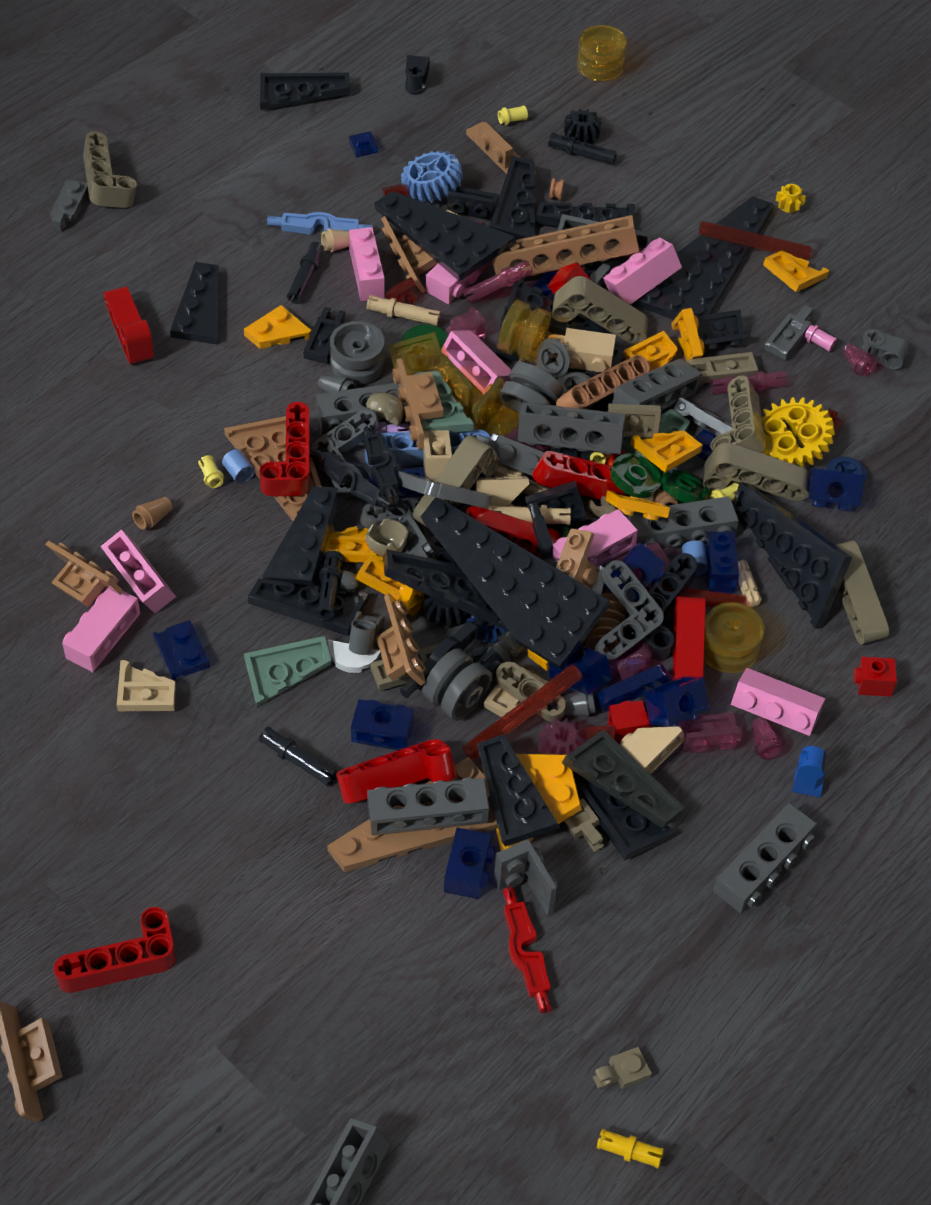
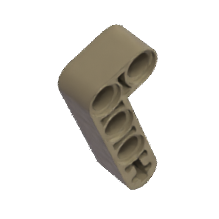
M96 131L87 133L83 158L90 201L99 206L131 207L134 204L137 187L136 180L129 176L113 175L106 136Z
M583 276L574 277L555 293L552 316L555 320L569 322L581 313L630 344L636 345L646 340L647 316Z
M738 376L728 384L733 429L715 437L710 447L714 451L719 444L733 443L762 453L765 449V437L759 396L746 376Z
M468 435L434 481L470 490L480 474L487 478L494 474L499 465V457L491 446L472 435ZM429 495L422 497L413 512V519L424 526L426 525L420 516L435 498ZM442 499L455 508L460 504V502Z
M733 443L719 444L704 465L703 486L704 488L707 486L709 491L722 490L732 480L738 483H749L756 489L792 501H801L808 496L809 472L805 468Z
M854 540L837 544V547L852 557L838 592L856 640L859 644H865L887 638L889 636L888 623L858 544Z

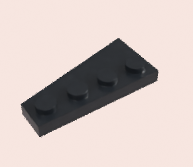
M195 262L171 326L170 335L172 338L218 345L219 265Z
M519 276L516 277L503 315L560 335H565L567 328L601 333L602 326L581 313L569 322L555 320L552 316L554 301L544 296L543 290L536 286L531 288L524 284V279Z

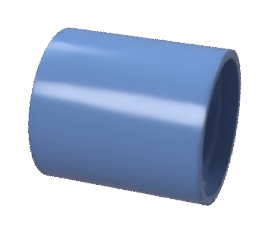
M231 450L224 456L222 464L237 483H245L254 476L255 468L241 450Z
M701 541L685 543L682 546V553L691 554L696 559L697 569L695 576L703 575L708 570L705 544Z

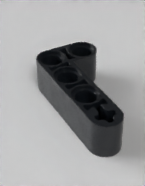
M678 554L648 592L661 608L664 616L663 620L674 607L677 596H682L694 580L697 561L691 554ZM664 587H671V588H673L675 591H673V592H667V591H665L663 588H664ZM645 601L636 608L637 611L647 605ZM653 613L647 614L645 620L647 622L653 621L655 615ZM660 624L655 630L636 643L634 647L652 659L662 661L667 659L672 652L674 636L669 629ZM626 626L625 638L628 640L635 639L636 632L632 627ZM662 641L667 646L658 647L655 645V642Z

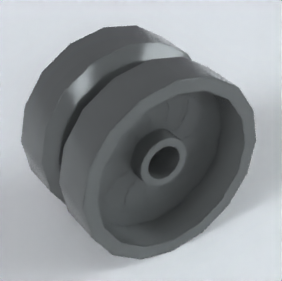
M351 321L336 328L330 337L331 370L334 375L351 378L356 385H364L380 377L384 370V336L380 329L373 324L363 321Z
M517 362L509 374L511 381H506L503 384L498 396L509 408L520 413L523 402L544 405L556 403L557 399L561 397L564 388L557 379L544 370L525 362Z
M460 648L453 649L443 656L429 673L422 689V696L434 706H441V711L451 719L459 721L468 716L484 698L492 681V673L479 662L473 663V658Z

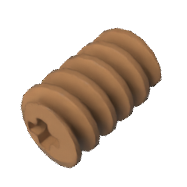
M612 593L601 594V596L609 600L611 605L587 635L585 645L591 651L595 652L596 643L625 621L627 610ZM616 639L608 646L605 644L603 651L605 653H612V650L620 643Z

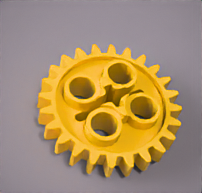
M792 397L790 403L787 404L782 399L781 406L772 403L773 410L771 411L763 409L764 417L762 416L765 449L762 454L804 468L805 462L814 465V457L823 459L821 451L829 452L828 444H833L832 436L835 435L832 418L829 416V411H824L822 404L815 406L814 400L806 404L803 397L799 403H796L794 397ZM782 420L788 423L790 430H787V426ZM795 437H798L799 444H800L803 448H800V447L798 446Z

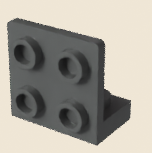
M527 839L496 853L494 882L497 888L501 890L506 887H516L526 879L546 915L553 914L558 882L551 871L547 872L544 867V859L540 850L537 847L533 848Z

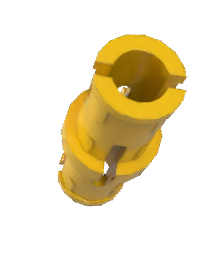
M602 1128L597 1149L624 1156L625 1161L630 1162L633 1159L659 1169L664 1148L637 1141V1137L632 1135L628 1138Z

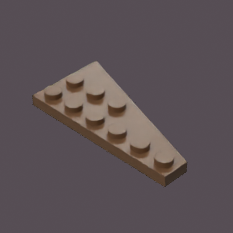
M286 416L224 428L225 436L236 449L241 450L254 466L255 474L258 478L259 469L262 464L285 461ZM310 457V489L306 494L301 496H273L292 521H294L313 486L321 487L313 458ZM333 523L331 526L330 533L335 532Z
M467 757L455 765L457 777L451 781H460L468 777L475 779L484 778L489 807L488 823L371 836L370 820H367L327 845L328 852L341 869L347 872L379 863V860L394 855L401 857L408 855L409 851L419 848L426 850L465 839L467 835L484 831L486 833L494 831L498 825L484 774ZM458 799L451 800L454 803L462 802ZM426 802V803H423L422 805H424V806H431V805H433V804H432V803H429V802ZM397 805V806H394L393 808H395V809H402V808H404V807Z

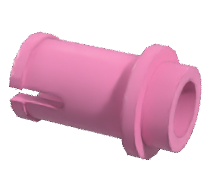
M810 325L804 335L808 343L813 342L828 352L833 349L837 342L836 337L820 330L818 325Z

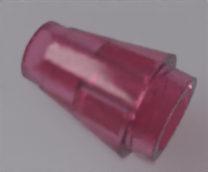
M849 343L843 348L842 354L857 375L868 376L875 370L877 363L872 354L853 343Z
M763 717L755 719L751 724L755 753L764 760L776 758L781 753V740L767 719Z

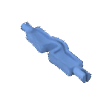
M313 212L306 215L283 213L282 217L268 215L267 226H281L282 231L312 235L318 225L324 226V231H327V229L349 231L352 229L373 228V225L359 224L358 219L339 218L324 212Z

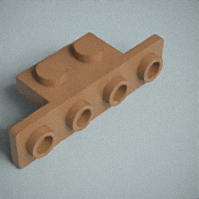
M481 122L466 130V135L506 174L512 155L520 157L487 122Z
M384 216L381 218L385 225L382 231L388 240L392 239L393 242L390 246L396 256L400 255L401 258L398 260L404 272H409L406 276L412 288L418 287L421 293H424L426 289L419 275L438 263L406 235L399 238L393 226Z
M402 358L396 359V369L392 370L393 380L395 384H399L398 397L405 404V421H410L411 424L409 426L411 441H416L417 448L420 450L423 449L424 432L420 420L443 417V407L432 372L407 376Z
M571 529L556 568L592 590L597 580L599 569L588 561L586 556L594 534L591 531Z
M50 541L45 544L55 555L67 563L51 582L59 590L86 607L91 605L105 586L119 595L122 594L123 590L117 585L118 578L106 570L102 573L103 570L92 561L87 564L88 561L77 552L73 553L61 542L58 545Z
M388 593L384 598L392 627L376 637L386 674L391 680L395 681L407 673L418 684L423 685L426 683L423 674L425 667L417 654L419 647L412 637L414 630L406 617V613H408L407 607L401 599L396 600Z
M0 1001L1 1049L8 1064V1079L13 1086L16 1099L15 1108L20 1117L39 1122L43 1119L37 1091L62 1078L49 1021L40 1018L21 1028L16 1007Z

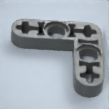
M364 409L317 439L313 443L312 448L316 447L320 451L326 448L328 452H332L346 462L342 454L362 442L363 437L366 436L363 430L367 425L364 421L368 419L371 422L368 424V428L369 425L374 426L375 432L380 427V421L373 410ZM355 426L360 430L359 432H356ZM352 432L351 438L346 441L340 440L343 433ZM329 477L335 488L339 489L340 495L343 498L352 499L356 497L350 492V488L347 489L345 485L337 484Z
M402 471L398 472L397 480L399 486L425 495L489 509L492 495L439 483Z
M423 496L399 499L396 505L393 506H395L394 509L400 510L404 514L402 516L394 515L382 505L372 506L367 504L363 507L360 521L367 529L372 524L375 527L379 526L384 519L400 522L409 514L413 516V512ZM417 521L433 546L434 552L430 554L433 558L435 552L444 547L431 531L427 530L423 524Z
M619 560L610 562L603 569L602 579L630 614V617L596 643L595 654L603 662H612L655 630L664 618L663 612L629 567ZM619 570L621 572L619 578L615 577L613 579L610 574L613 571ZM628 580L630 583L626 584L621 590L619 586ZM628 589H634L639 593L640 598L638 602H631L627 599L626 591ZM645 601L647 605L637 611L636 608ZM653 613L655 615L653 621L647 622L645 617L647 614ZM623 627H632L636 632L635 639H626L622 633ZM617 639L620 644L612 650V653L608 652L606 654L603 651L605 644L608 646Z

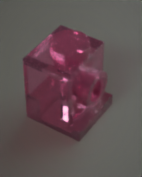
M472 306L469 307V312L458 315L450 320V327L446 328V333L449 336L451 331L471 330L480 340L485 339L486 321Z

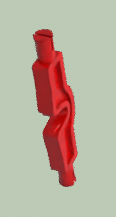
M507 887L502 892L507 904L504 907V916L510 932L509 955L513 964L522 971L529 997L536 998L539 1012L543 1014L546 1010V1013L552 1010L547 996L550 992V983L546 973L543 954L540 951L525 952L522 950V947L536 942V931L528 916L525 903L518 902L514 887H510L509 890Z

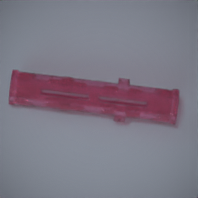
M524 260L510 269L506 267L501 270V273L469 288H465L463 290L464 296L474 293V295L466 298L467 302L473 303L505 286L511 287L515 281L532 275V267L522 271L523 268L530 266V263Z
M785 370L771 373L759 371L754 375H745L754 389H758V391H764L765 388L787 386V379H780L787 376ZM736 377L712 378L710 386H716L711 388L712 394L728 392V384Z

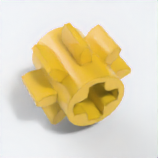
M796 184L782 186L781 192H777L775 200L779 202L778 208H781L786 213H793L796 210L800 211V206L804 205L806 198L805 195H802L803 189Z

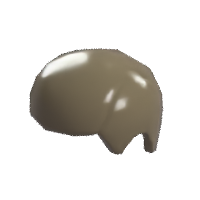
M377 392L372 394L367 400V409L374 410L379 417L393 423L396 427L399 426L404 415V406L400 399L391 393Z
M384 519L379 526L375 527L374 524L370 526L365 541L373 553L383 557L386 549L402 552L406 545L409 531L405 525L398 521Z

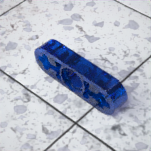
M656 665L603 689L596 695L595 701L602 712H608L610 705H617L624 701H633L642 697L645 686H654L655 681L666 685L670 681L671 676L664 665Z

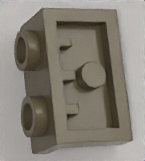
M608 404V412L626 414L624 437L639 435L641 439H648L653 437L654 433H658L661 415L660 406Z

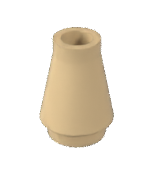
M336 229L323 231L321 243L324 246V250L334 252L349 247V231Z

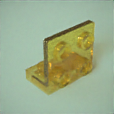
M447 356L441 357L440 374L452 390V396L456 402H460L466 417L474 420L492 411V401L461 373Z
M498 377L494 384L488 385L483 398L477 400L473 405L471 413L473 414L474 430H484L490 435V438L494 433L511 439L518 429L519 412L502 405V400L499 398L498 393L504 384V379Z

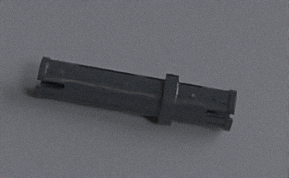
M554 132L551 133L548 141V147L566 151L569 155L573 153L610 165L614 164L617 155L615 150L582 142L573 136L571 138Z
M311 242L306 255L300 261V269L287 294L289 301L294 295L291 303L299 304L302 301L313 272H316L319 267L318 261L324 252L323 245L317 250L319 242Z
M269 726L264 729L266 734L261 732L258 741L277 752V756L282 760L287 759L327 787L332 784L330 778L335 780L337 770L332 769L297 746L292 738L286 739Z

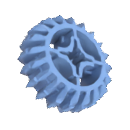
M432 150L428 154L423 153L420 157L416 156L414 161L408 162V166L403 168L404 172L401 174L402 187L406 195L424 203L430 201L431 204L434 200L439 199L441 201V198L448 197L449 191L456 192V188L461 186V181L463 180L462 166L455 154H450L449 151L443 153L442 150L435 153Z

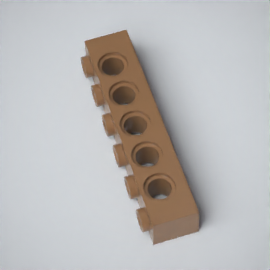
M630 215L516 240L515 245L492 260L497 281L509 282L515 280L517 276L533 277L548 271L556 272L561 267L576 262L583 266L586 263L603 262L610 258L626 257L639 252L633 217ZM612 239H615V240H616L615 242H608L609 240H612Z

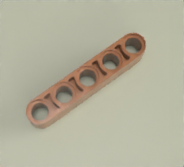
M635 355L574 386L557 399L556 406L588 409L613 396L615 389L620 384L627 383L636 377L649 373L650 365L643 356Z

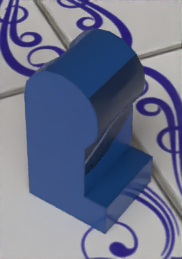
M807 746L801 750L795 769L792 792L815 797L821 796L826 752L816 746Z

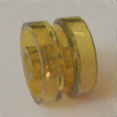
M609 25L590 26L583 30L579 36L577 68L580 73L587 78L599 81L611 80L620 76L624 70L627 39L624 33Z
M519 299L515 300L500 330L497 344L498 351L512 355L517 350L519 359L532 363L536 358L539 344L545 340L551 312L539 307L531 311L529 303Z
M722 603L712 608L705 619L704 660L707 664L718 671L726 673H739L745 671L746 668H751L758 659L765 628L762 618L755 610L740 603Z

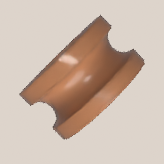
M556 178L552 179L549 199L557 197L558 200L562 199L564 180L556 181Z

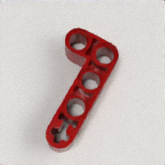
M125 286L103 292L107 311L128 363L134 364L153 359L154 352L149 326L145 319L141 320L128 287Z
M293 402L286 408L285 461L266 462L259 469L260 488L262 493L267 496H301L310 489L309 408L303 402Z
M622 450L620 454H612L606 464L547 451L542 455L532 472L534 480L543 486L553 488L576 481L580 495L600 500L602 496L606 497L607 490L616 492L618 495H628L615 485L610 474L611 466L615 459L622 454H627Z
M478 506L469 507L464 512L540 558L531 522ZM547 528L553 545L562 536L558 531Z
M677 596L672 616V628L674 629L672 681L674 689L672 695L678 701L701 702L705 598Z
M433 739L338 771L336 776L343 801L345 803H355L367 799V790H374L378 787H403L406 784H412L427 778L432 782L440 780L448 782L455 779L457 773L450 747L440 739Z
M150 907L142 913L140 923L143 937L59 957L54 964V973L59 988L64 992L74 993L171 969L176 962V954L166 911L159 907ZM155 923L162 924L158 928H149L152 924ZM159 950L167 951L163 955H155V953ZM129 957H137L133 962H124ZM98 964H106L103 969H94Z

